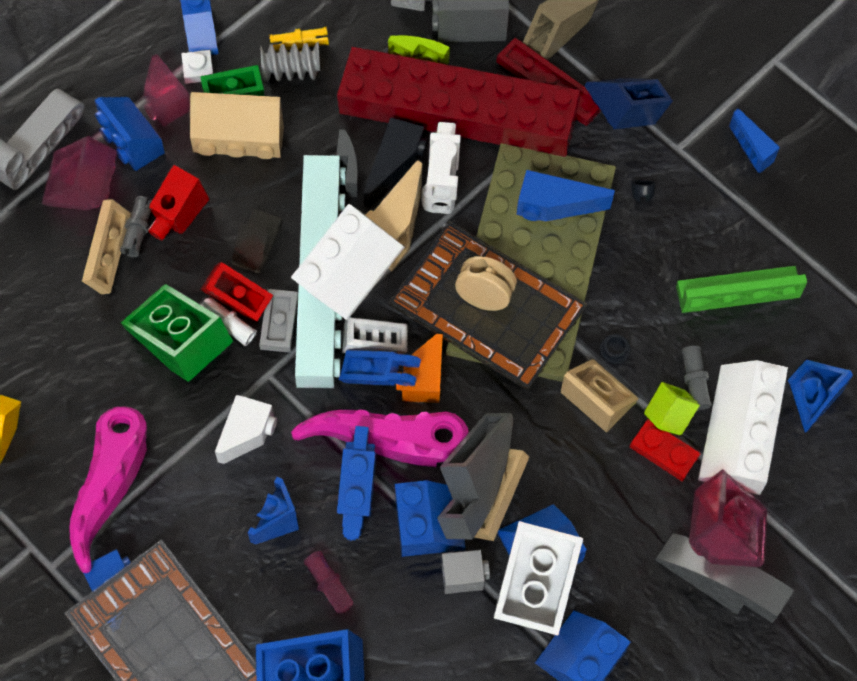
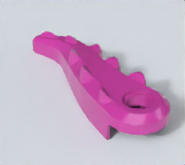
M130 407L109 409L100 416L96 423L94 452L89 473L84 485L78 492V498L70 519L72 551L76 564L83 573H89L92 569L90 547L95 535L130 488L147 451L146 421L139 411ZM119 423H126L130 426L124 433H116L112 430Z
M334 410L313 416L298 424L291 431L292 438L298 441L312 436L325 435L345 442H354L355 426L369 427L368 444H375V452L378 455L404 463L436 467L437 463L444 462L466 437L468 427L459 416L446 411L437 413L421 412L419 415L399 416L394 413L388 415L369 413L366 410ZM448 429L453 434L452 439L447 443L437 441L435 438L437 430Z

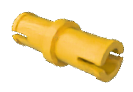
M327 27L304 31L298 28L295 29V32L270 35L271 43L282 42L281 44L285 45L286 50H291L293 43H296L299 51H302L304 43H307L309 47H314L316 42H319V46L329 45L328 37L316 38L328 35ZM281 44L273 45L276 52H279Z

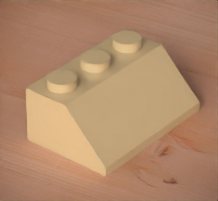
M191 92L190 139L193 153H199L204 156L225 154L231 157L257 156L261 159L281 158L284 124L280 97Z

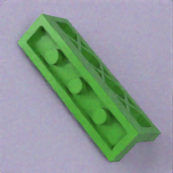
M796 266L680 280L677 281L676 289L681 311L686 313L800 298L807 284L805 274L798 275Z

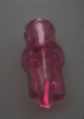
M318 551L306 558L304 564L319 584L317 589L324 592L337 613H344L353 606V601L339 581L341 578L339 573L335 574L323 553Z

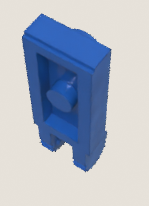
M347 350L339 380L350 384L415 386L416 378L411 374L398 373L399 365L418 368L420 367L421 359L412 355L397 354L396 352Z

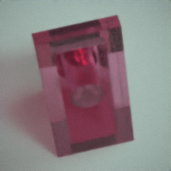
M155 54L151 58L145 83L144 96L146 104L144 108L152 120L157 118L161 125L165 127L190 111V95L160 57Z

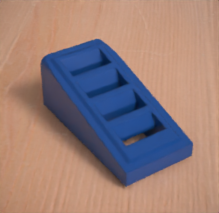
M737 109L734 111L729 127L756 171L761 173L775 161L779 146L741 110Z

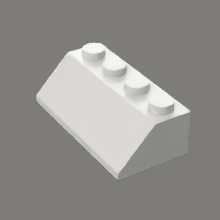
M758 360L721 365L698 477L699 481L758 495L761 494L768 479L788 367Z

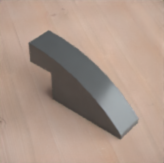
M511 413L484 414L440 466L453 498L437 517L446 539H473L487 518L498 494L507 464L513 427V416Z
M674 533L655 559V561L734 613L738 614L745 605L771 623L778 617L794 592V589L732 554L698 540Z

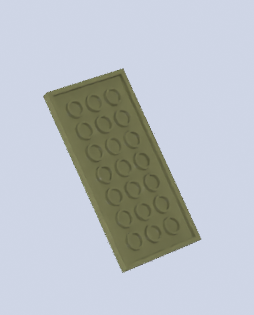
M501 143L476 240L515 263L514 265L521 266L584 304L606 210L546 222L541 220L530 221L520 215H516L518 199L526 170L611 189L616 166L571 156L562 157ZM517 280L518 283L522 284L523 286L527 287V288L530 289V290H533V289H531L530 287L526 286L525 284H523V283H521L520 281ZM517 284L509 303L521 308L530 296V291ZM536 292V293H537L538 295H540L541 297H543V298H545L546 300L550 301L551 303L555 304L553 301L549 300L548 298L544 297V296L541 295L540 293ZM534 294L522 309L542 322L553 309V305ZM463 302L457 308L454 320L473 330L483 315ZM508 304L502 310H488L487 314L507 326L517 314L518 309ZM477 308V309L481 310L482 312H486V310H484V309ZM555 308L546 320V325L553 329L565 312ZM582 311L537 376L563 382L564 375L569 371ZM519 312L510 325V329L529 340L532 339L541 325L525 313ZM484 316L474 331L494 344L505 331V327L488 316ZM454 322L455 325L459 326L460 328L464 329L469 333L467 329L463 328L462 326ZM542 326L534 337L533 343L541 347L552 330ZM507 330L497 343V347L517 358L527 346L528 341ZM472 334L473 336L477 337L478 339H480L481 341L485 342L486 344H488V345H490V346L492 347V345L489 344L488 342L484 341L483 339H481L480 337L476 336L475 334ZM449 338L446 355L494 366L492 362L486 361ZM529 344L520 357V361L528 365L535 354L538 353L539 348ZM494 348V349L498 350L499 352L503 353L504 355H506L507 357H509V358H511L512 360L515 361L514 358L510 357V356L507 355L506 353L502 352L501 350H499V349H497V348Z

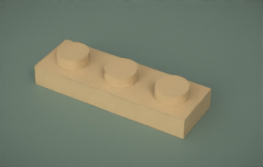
M113 199L103 200L82 279V282L100 294L111 293L121 255L120 247L126 233L125 223L131 215L129 211Z
M509 450L498 494L487 518L474 538L494 541L528 462L529 456L524 451Z

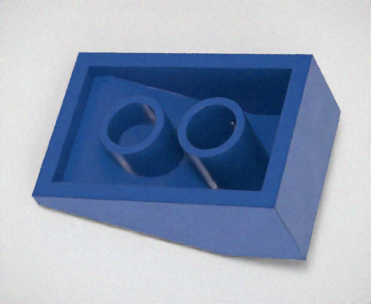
M347 629L257 644L256 679L257 681H365L363 640Z

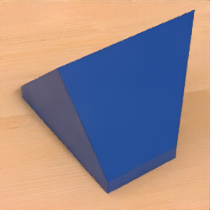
M806 360L787 380L790 384L805 433L844 391L853 376L850 370Z
M276 477L274 481V494H267L262 510L256 515L261 518L256 529L250 527L248 531L249 540L253 544H259L299 530L295 508L283 479Z

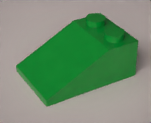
M167 284L163 285L121 322L122 326L166 367L188 382L233 343L220 316Z

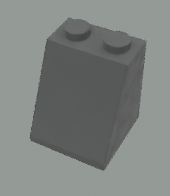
M432 0V31H438V42L506 41L509 0Z

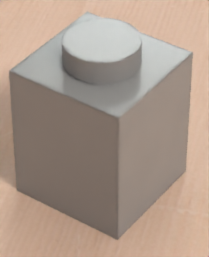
M481 550L442 554L441 564L445 594L481 591L484 589L485 580L490 579L488 560H482Z

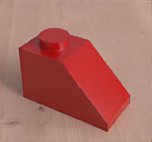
M223 262L215 265L200 289L223 305L255 321L259 320L273 297L271 293Z

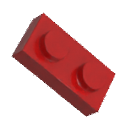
M648 419L630 444L631 449L682 482L701 454L669 432L658 429Z

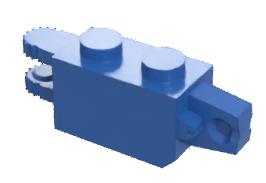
M355 426L354 442H346V448L343 449L337 514H343L342 534H344V538L350 539V541L359 539L362 533L361 529H363L364 516L371 517L377 453L375 452V444H368L369 427Z

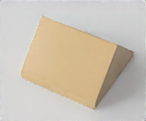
M594 359L567 371L561 388V393L606 433L639 399Z

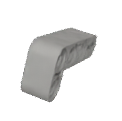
M61 89L53 90L7 143L0 139V181L13 190L20 188L78 122L83 114L84 104Z

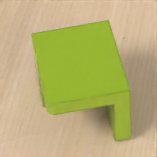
M661 382L644 414L658 429L680 436L700 405L685 389Z

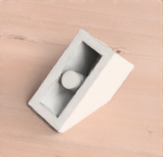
M236 395L215 450L219 463L225 464L264 445L267 435H273L277 423L272 405Z

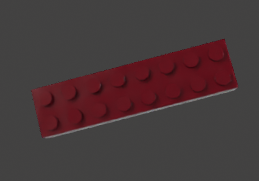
M351 47L337 93L340 114L389 123L391 117L424 126V130L437 132L439 122L456 124L455 135H461L460 137L498 145L503 143L566 157L576 120L580 90Z

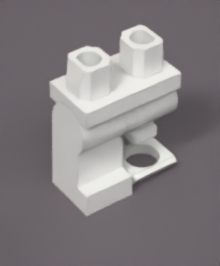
M439 122L437 133L430 134L427 183L422 188L421 196L422 205L428 212L451 214L455 208L458 186L456 170H458L461 135H455L456 124ZM441 202V203H445V204H448V205H447V206H439V205H436V204H434V203Z

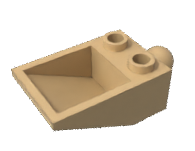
M418 160L374 211L370 210L366 214L370 220L405 247L388 268L390 271H393L410 251L422 193V163Z

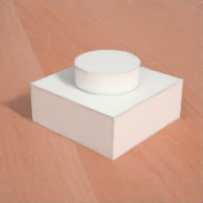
M210 50L181 53L185 84L201 82L200 76L213 74Z

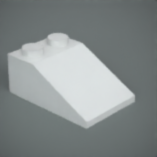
M519 521L497 600L494 618L559 635L583 538Z

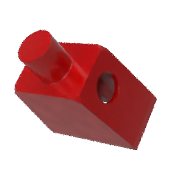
M173 165L149 206L156 217L148 229L151 235L163 241L171 229L179 234L185 232L209 201V197L198 178Z

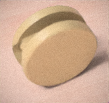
M476 256L467 259L463 263L455 287L461 298L469 304L480 309L497 311L508 306L517 285V279L512 270L505 264L492 258Z

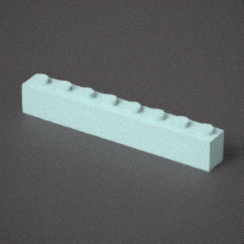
M304 155L300 265L339 217V211L345 209V193H340V185H345L346 167H340V156ZM300 284L298 290L297 388H334V377H340V359H335V349H341V330H336V320H342V316L315 298Z

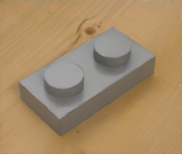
M267 289L273 297L264 310L259 344L260 350L291 353L298 292Z

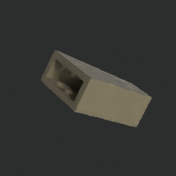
M599 0L545 1L538 6L523 43L548 61L590 21Z

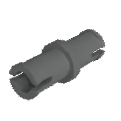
M144 196L135 198L131 217L125 223L126 233L120 247V252L125 254L126 250L129 249L128 257H137L139 255L143 237L148 233V220L151 214L149 206L152 200L149 199L148 204L145 205L147 197Z
M689 346L681 350L686 370L684 382L689 387L690 395L700 405L697 411L705 410L712 406L707 386L709 374L704 370L701 347Z

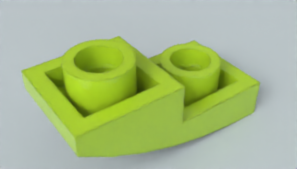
M404 35L390 36L388 39L389 54L446 65L449 63L450 47L426 38Z

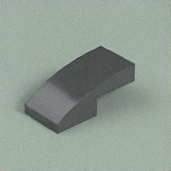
M339 129L336 156H340V167H346V197H358L356 154L346 130Z

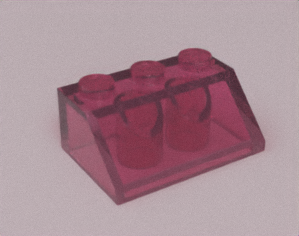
M722 469L695 490L689 536L690 546L697 555L704 556L711 564L761 567L765 564L767 510Z

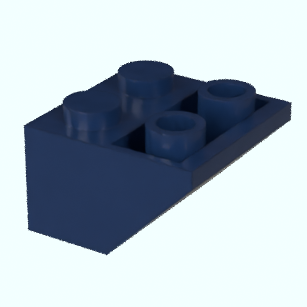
M622 78L590 81L584 85L592 100L598 105L613 129L655 125L673 102L658 79Z

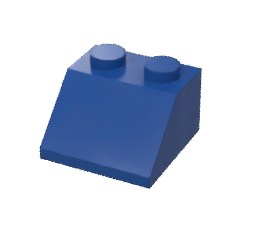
M427 480L395 484V502L402 557L466 549L465 539L445 538L437 519L453 499L447 485Z
M573 611L560 628L559 635L554 636L535 664L558 681H605L627 651L631 641L603 621Z

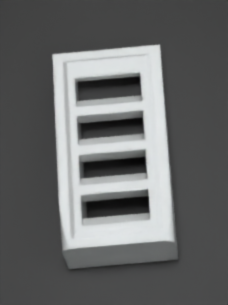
M349 317L345 321L342 330V353H346L347 350L406 354L407 324ZM354 332L358 333V340L354 339ZM366 333H371V341H366ZM379 333H384L383 342H379ZM391 333H396V344H391Z

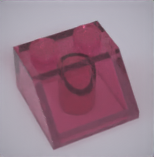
M90 136L54 151L42 204L86 211L101 206L103 200H108L110 195L109 185L111 176L116 168L115 158L117 151Z

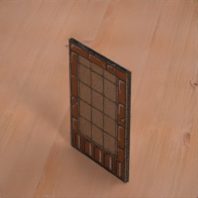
M451 221L447 223L438 237L435 238L430 248L388 302L389 306L431 332L443 334L444 340L527 391L539 374L543 372L548 361L571 328L576 325V321L587 307V303ZM476 256L488 257L505 264L512 270L516 276L517 285L506 308L497 311L484 310L469 304L461 298L456 290L455 283L463 263L467 259Z

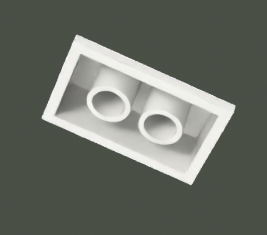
M348 204L291 278L315 298L348 320L405 247L361 211Z

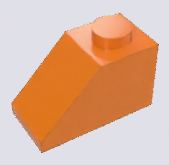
M443 334L434 335L412 354V356L421 359L420 367L409 368L404 366L403 372H398L401 374H411L416 378L415 386L396 384V390H402V401L439 403Z

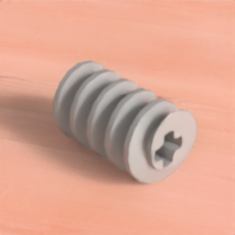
M319 42L315 43L313 51L310 50L307 43H304L302 51L298 50L296 43L292 44L290 52H287L284 44H281L277 53L272 44L269 45L267 53H264L261 47V69L266 82H269L272 73H274L277 81H281L283 73L286 74L289 81H292L295 72H297L300 80H304L306 72H309L311 79L314 80L317 72L320 71Z

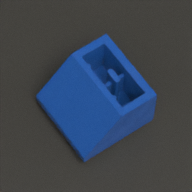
M99 97L95 99L98 110L95 113V117L102 126L99 130L108 144L111 142L117 147L115 151L123 164L129 163L137 171L165 153L160 136L129 97Z

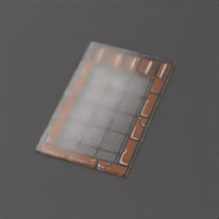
M162 539L143 554H139L130 564L89 595H85L81 601L64 613L115 681H257L256 661Z

